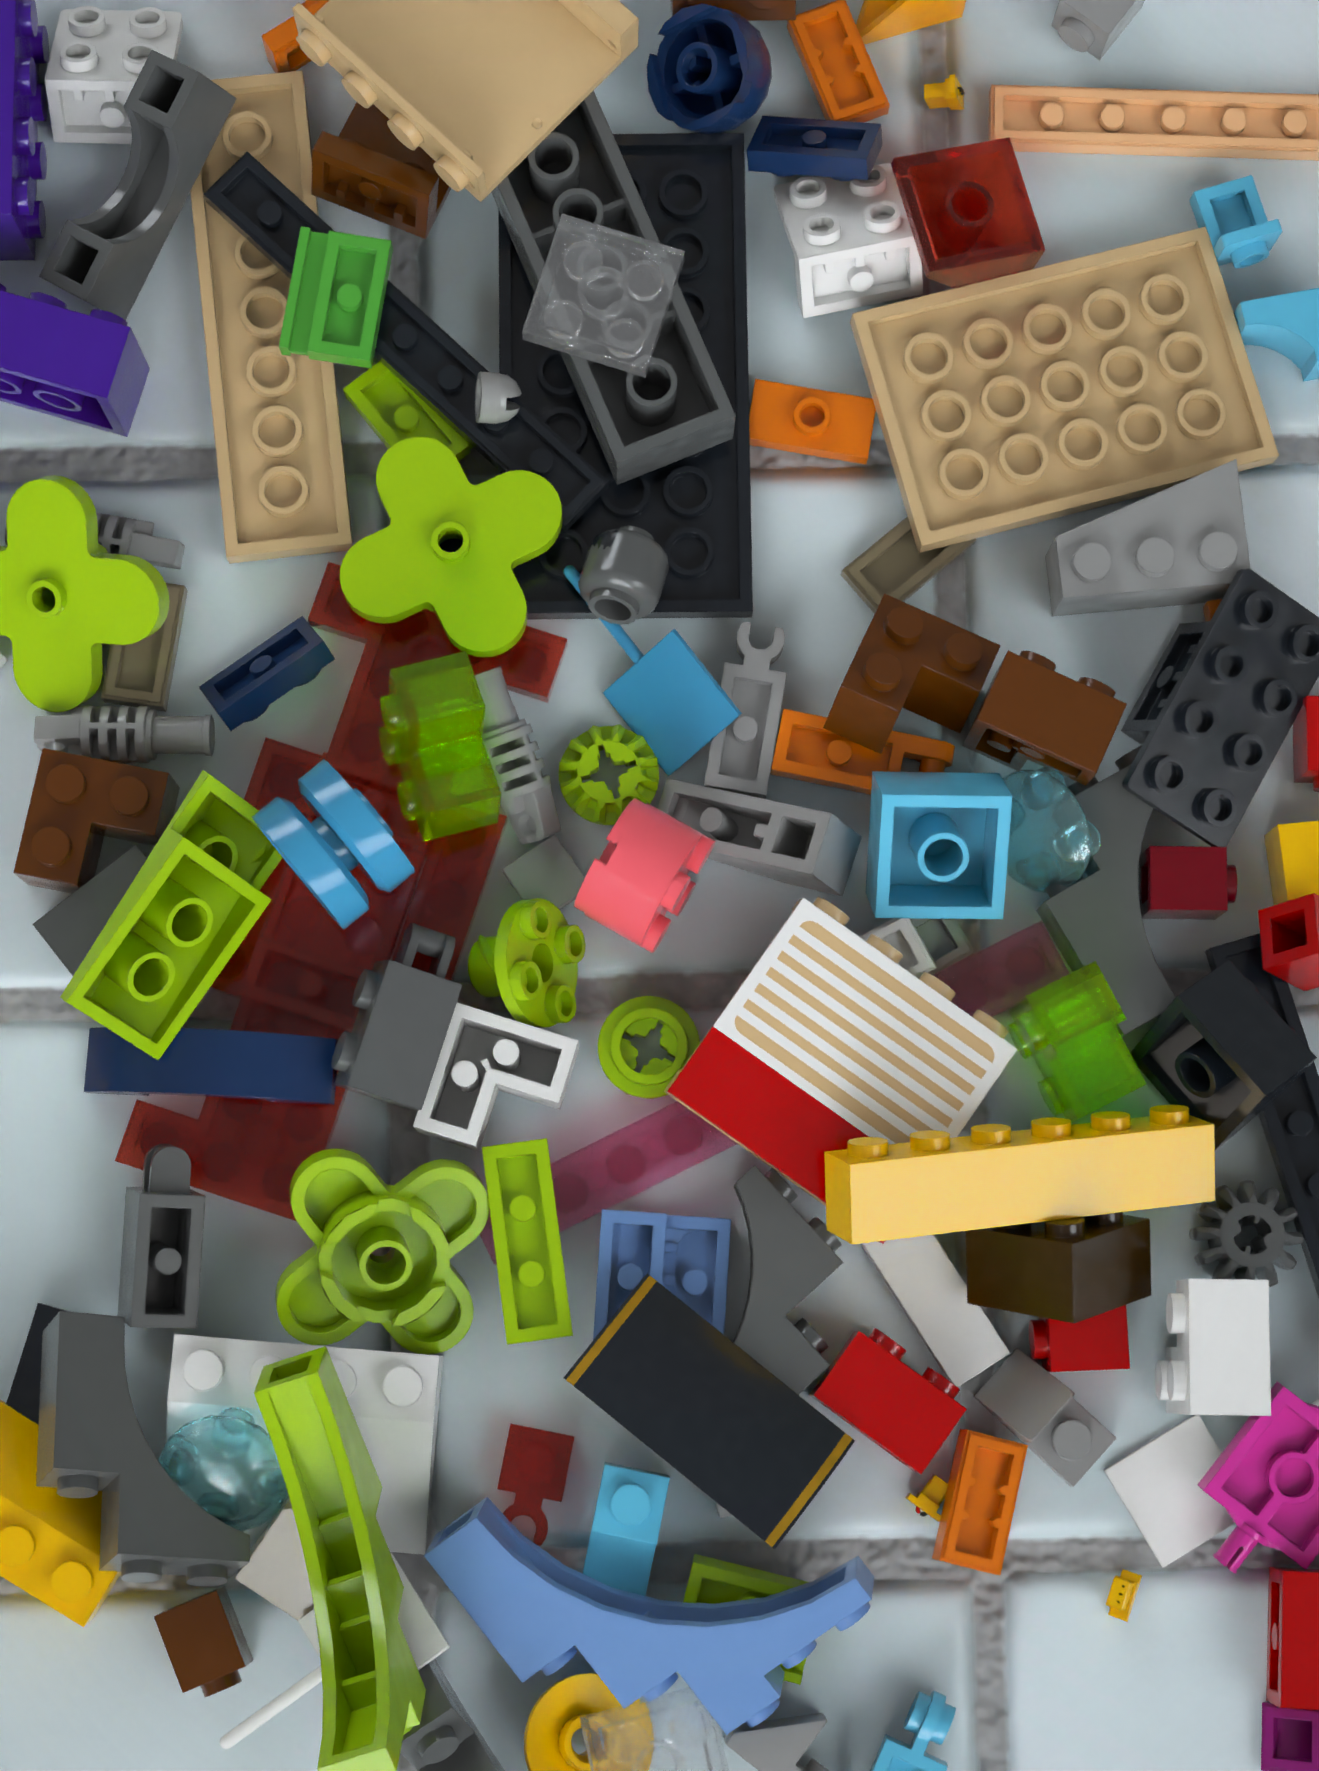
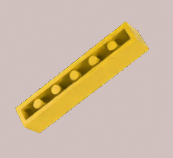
M1181 1105L1153 1106L1149 1108V1116L1130 1118L1129 1113L1121 1111L1095 1112L1091 1114V1123L1072 1125L1071 1120L1066 1118H1038L1031 1121V1129L1011 1131L1010 1126L1003 1124H981L971 1127V1136L950 1138V1133L945 1131H917L910 1134V1142L889 1145L888 1140L884 1138L860 1137L848 1140V1149L824 1152L827 1231L850 1244L1215 1201L1214 1124L1189 1115V1108Z

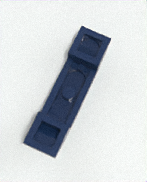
M106 1027L90 1028L84 1092L137 1096L162 1094L265 1099L271 1102L334 1105L336 1091L334 1084L337 1078V1070L332 1069L331 1063L338 1039L252 1031L181 1028L158 1061Z

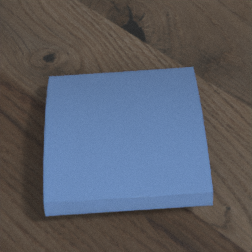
M602 1209L593 1340L647 1273L724 1335L731 1219Z

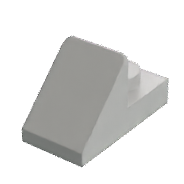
M1018 1348L1010 1354L973 1396L1072 1487L1077 1484L1116 1440V1437L1073 1398L1075 1393Z
M823 1713L766 1720L752 1728H749L747 1724H742L728 1735L724 1734L723 1736L725 1744L758 1771H829L813 1758L806 1767L798 1762L827 1723Z

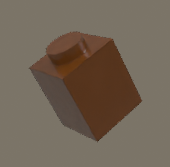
M225 1586L154 1616L183 1693L200 1686L204 1697H208L242 1682L238 1670L251 1663L253 1657Z

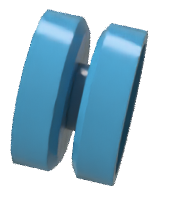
M323 759L298 779L299 792L317 816L315 820L310 823L291 801L278 796L253 815L252 819L299 879L344 930L369 910L368 896L350 871L358 866L378 889L391 892L415 873V869L392 838L394 835L392 830L371 803L357 788L352 789L329 762Z

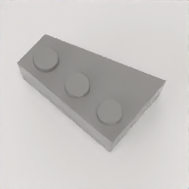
M1237 460L1230 461L1056 536L1045 556L1052 617L1199 604L1210 600L1223 599L1237 571L1240 569H1250Z

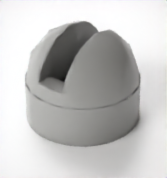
M495 372L478 373L475 391V417L477 423L498 424L507 422L518 413L520 405L507 401V398L518 397L522 394L515 380L510 376Z

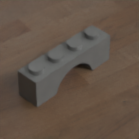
M151 50L123 106L128 115L132 132L130 157L124 175L114 193L98 210L86 217L66 221L39 277L101 310L111 312L126 320L237 98L202 73Z

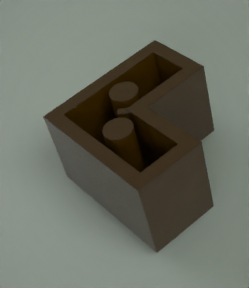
M1123 1212L965 1231L967 1304L1077 1323L1151 1296L1149 1218L1123 1215Z

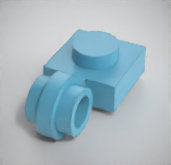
M934 1690L930 1696L918 1691L903 1726V1729L914 1733L911 1744L909 1745L885 1734L870 1771H946L948 1768L946 1761L925 1752L929 1741L938 1745L943 1743L952 1724L956 1708L945 1703L946 1696Z

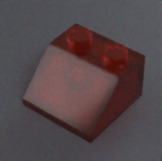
M1010 137L893 158L891 167L926 278L958 288L1031 270L1035 267L1046 249Z

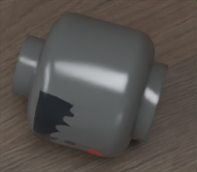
M624 526L620 529L607 530L597 535L589 547L578 581L580 594L587 602L591 612L601 620L619 625L630 624L636 619L652 614L657 606L669 570L668 556L662 547L654 541L652 535L642 528Z

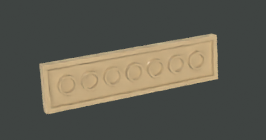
M303 71L214 79L211 81L237 99L190 192L226 558L229 564L348 551L353 546L335 364L309 359V356L291 353V356L281 354L279 342L291 279L206 202L204 193L248 151L319 216L317 197L311 195L312 145Z

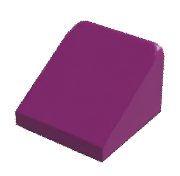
M1262 1702L1261 1770L1319 1771V1710L1279 1708L1270 1702Z

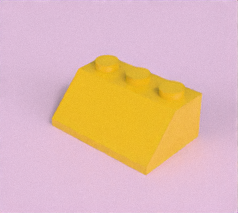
M0 1400V1576L84 1627L96 1616L121 1575V1572L99 1571L102 1491H98L97 1495L89 1498H66L57 1494V1488L36 1486L39 1425Z

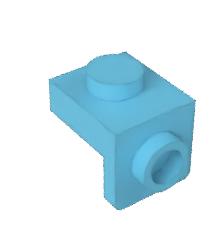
M1252 175L1194 191L1189 200L1198 228L1206 227L1219 266L1232 262L1234 268H1244L1261 262L1270 255L1269 251L1283 232L1279 219L1267 220Z

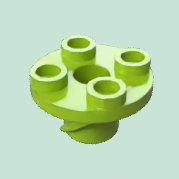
M542 898L517 901L505 912L499 924L497 935L489 937L479 935L478 940L472 946L468 957L470 981L480 995L484 997H501L509 1013L518 1022L537 1028L551 1027L557 1023H567L573 1019L576 1012L575 992L578 978V962L583 959L586 944L584 935L579 926L568 924L562 912L552 902Z

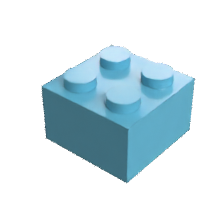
M872 771L865 893L875 918H1004L1012 794L1000 773Z

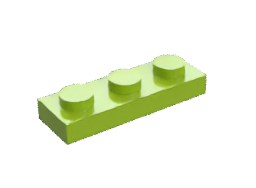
M544 1138L482 1147L507 1345L573 1336L548 1140Z

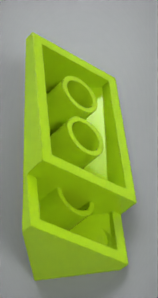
M202 770L60 998L159 1061L272 900L259 890L281 861L282 856L252 819V816L259 810L209 773Z

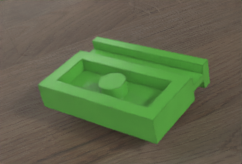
M301 226L279 342V349L282 355L291 356V353L309 356V359L372 369L393 254L391 240L329 231L328 234L313 232L309 227Z

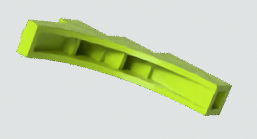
M324 1346L263 1366L254 1391L289 1494L313 1598L320 1647L323 1689L322 1740L317 1770L397 1771L403 1735L409 1732L413 1726L420 1724L426 1688L397 1619L404 1586L376 1519L382 1485L327 1347Z

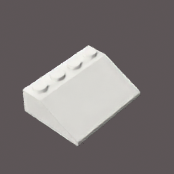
M174 1334L167 1399L165 1471L180 1489L207 1513L228 1526L249 1534L250 1541H257L289 1495L272 1440L254 1395L263 1366L324 1346ZM326 1346L382 1485L376 1519L389 1551L425 1555L444 1356Z

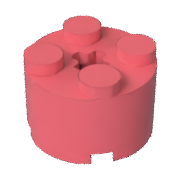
M634 798L622 812L608 834L606 840L609 843L600 859L595 858L577 894L574 907L584 912L585 916L647 951L654 953L671 923V920L665 917L666 912L669 911L679 916L696 886V883L691 881L688 873L689 871L696 874L700 872L716 841L649 803L645 804Z

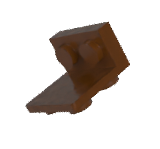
M356 102L339 136L337 137L322 131L312 149L311 195L426 239L451 187L442 180L434 169L433 164L436 161L421 147L418 146L414 151L410 150L396 138L387 125L389 118L374 104L367 109Z

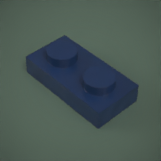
M762 115L746 150L748 171L768 172L781 177L808 175L831 177L837 181L868 180L883 145L881 124Z
M301 616L199 686V689L228 729L232 731L242 723L250 722L260 717L271 703L293 688L311 682L317 677L321 669L334 661L335 658L323 639L306 619Z

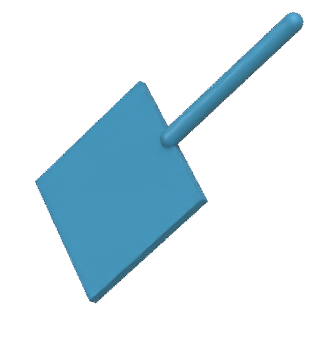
M568 565L564 568V575L580 594L578 586L580 574L574 566ZM600 619L634 662V665L607 688L603 694L631 730L637 735L644 737L656 755L658 764L670 776L742 713L676 629H673L650 651L643 655L619 624L609 623Z

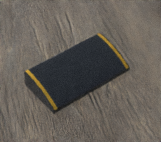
M648 1273L564 1376L565 1380L773 1549H776L855 1442L854 1439Z

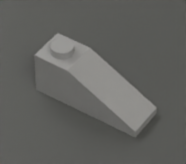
M668 778L657 807L659 810L716 841L708 859L786 884L843 896L862 837L832 813Z

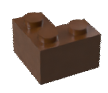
M884 593L839 688L823 728L880 754L887 743L902 708L957 733H961L1001 645Z
M1008 650L988 687L962 746L1018 772L1026 761L1030 760L1087 786L1099 769L1127 703L1114 698L1115 691L1098 680L1081 677L1079 681H1075L1055 672V663L1040 654L1031 651H1021L1020 655H1017Z
M43 748L13 873L31 886L74 893L95 876L104 836L155 846L174 816L180 787L167 772Z

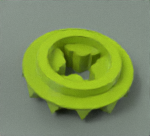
M620 724L602 727L593 725L588 731L582 733L577 738L571 739L559 762V785L566 803L576 814L592 823L615 825L622 812L634 798L645 804H651L658 789L659 766L656 755L642 735H637ZM604 750L606 758L610 757L611 763L614 766H635L628 768L626 773L619 776V798L614 799L612 790H608L604 781L595 783L593 780L582 782L583 780L590 779V775L599 771V751Z
M642 996L620 1004L606 1018L598 1038V1056L606 1077L625 1094L640 1098L656 1099L668 1095L663 1091L677 1071L682 1070L699 1046L700 1038L692 1018L679 1005L661 997ZM661 1023L663 1027L660 1031L659 1046L666 1050L667 1055L675 1058V1060L672 1062L666 1058L663 1060L652 1058L648 1065H643L641 1072L638 1073L635 1071L638 1065L636 1061L638 1050L631 1046V1041L624 1039L623 1036L626 1034L632 1038L637 1036L645 1039L650 1031H654L657 1024Z

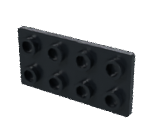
M1238 570L1211 621L1179 624L1121 729L1124 734L1139 744H1143L1122 782L1123 788L1211 847H1227L1303 706L1304 697L1309 695L1319 677V617L1253 570Z

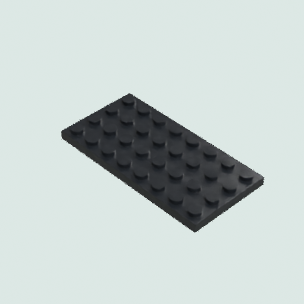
M744 133L613 134L736 415L733 439L617 485L498 209L499 373L510 376L515 380L522 393L517 398L609 481V488L567 531L561 528L557 540L546 552L516 566L513 569V573L525 596L527 620L599 619L591 612L588 604L564 575V568L572 565L581 574L589 547L597 535L607 530L620 529L624 526H635L646 530L652 535L654 541L666 552L669 562V570L659 602L652 614L643 618L752 617Z

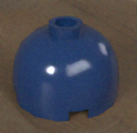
M703 3L682 8L668 19L658 33L665 36L659 45L657 55L649 54L646 67L648 92L657 112L666 120L673 121L683 129L703 134L734 130L756 114L768 95L772 79L771 56L760 31L736 12Z

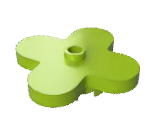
M417 436L395 443L382 456L376 472V486L379 497L391 522L388 527L356 542L344 556L340 567V584L347 603L359 616L375 623L398 622L424 609H428L436 613L448 639L460 651L475 657H493L503 654L520 640L527 624L525 596L513 573V569L543 554L557 540L562 528V506L557 491L544 477L524 470L508 471L478 485H472L469 483L455 454L442 442L429 437ZM448 539L463 540L462 546L455 552H445L439 547L442 542Z
M50 475L22 485L13 494L8 504L6 517L8 545L0 546V636H7L12 642L14 677L26 699L42 710L65 712L87 702L97 692L103 674L102 643L128 645L151 636L165 622L170 600L167 585L160 572L152 564L133 555L110 554L106 548L98 543L97 514L88 493L78 483L69 478Z
M322 1150L304 1160L292 1177L290 1201L296 1221L315 1245L293 1261L283 1271L278 1280L275 1290V1302L278 1317L284 1329L292 1337L303 1343L329 1345L343 1340L369 1321L381 1323L399 1345L414 1353L437 1354L457 1345L470 1329L474 1307L468 1286L452 1266L450 1259L481 1234L488 1220V1195L477 1173L459 1161L438 1159L422 1164L395 1185H387L362 1156L349 1150ZM392 1247L385 1255L377 1256L372 1254L378 1248Z

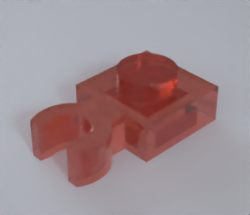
M511 1423L497 1489L514 1492L516 1495L514 1503L508 1506L503 1514L510 1522L520 1515L532 1518L536 1525L533 1543L541 1546L546 1539L549 1527L547 1516L541 1509L543 1498L562 1502L575 1436Z

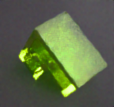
M463 651L390 669L389 695L380 697L385 726L379 728V738L387 764L398 763L404 781L397 784V791L406 821L417 820L423 842L498 823L501 791L482 739L485 704L467 652Z
M1096 961L1025 996L1009 1011L1014 1022L1007 1025L1010 1037L1024 1059L1033 1056L1044 1077L1043 1080L1037 1082L1039 1091L1054 1116L1063 1113L1064 1117L1073 1123L1146 1085L1140 1070L1116 1027L1127 1018Z

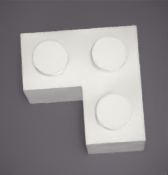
M457 1002L422 1110H418L413 1127L418 1133L479 1152L498 1091L560 1110L579 1051V1040Z
M1177 1280L1176 1293H1168L1166 1300L1167 1330L1169 1333H1177V1347H1166L1165 1360H1158L1155 1369L1156 1396L1158 1400H1166V1413L1271 1416L1269 1280Z

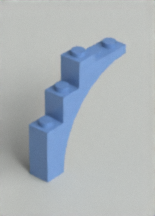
M488 1497L438 1532L424 1555L522 1683L540 1670L546 1676L555 1673L574 1657L578 1649L625 1709L642 1696L647 1702L661 1696L678 1679L676 1672H678L726 1735L743 1723H746L749 1728L757 1726L778 1708L780 1704L778 1699L781 1696L785 1674L779 1665L782 1663L786 1669L794 1667L811 1654L817 1646L815 1639L829 1629L836 1626L839 1631H843L858 1622L871 1607L869 1601L872 1600L874 1575L860 1557L856 1556L812 1582L767 1597L716 1604L658 1600L612 1588L565 1566L522 1535Z

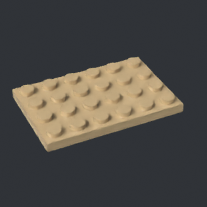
M1206 227L852 313L850 325L918 553L1157 493L1235 459L1237 460L1238 472L1272 464L1279 456Z

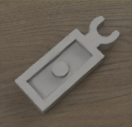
M743 622L739 627L736 639L737 652L743 660V665L725 662L721 681V688L742 714L711 740L704 786L766 799L787 676L786 672L769 670V667L780 657L783 651L785 634L783 628L775 627L772 644L766 649H756L749 642L751 623Z

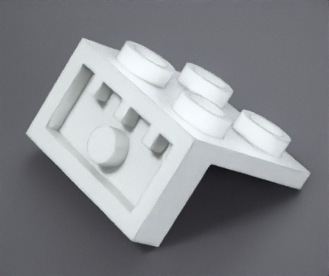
M93 6L65 9L60 12L44 79L54 142L132 143L131 125L123 106L151 50L175 61L177 60L183 29L182 14L180 12L162 11L152 7L140 8L135 11L101 10Z
M892 164L874 165L868 180L837 181L831 177L808 176L799 178L794 182L774 186V200L794 253L798 305L803 318L923 294L921 235Z

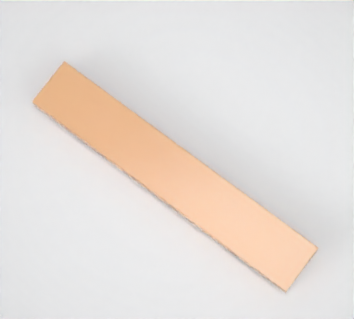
M991 84L989 91L988 151L1319 161V94Z

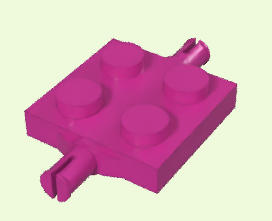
M1278 1381L1271 1388V1416H1250L1197 1484L1205 1493L1226 1508L1231 1519L1237 1525L1218 1551L1212 1555L1233 1573H1237V1569L1258 1542L1263 1546L1282 1551L1305 1570L1319 1554V1406L1302 1401Z

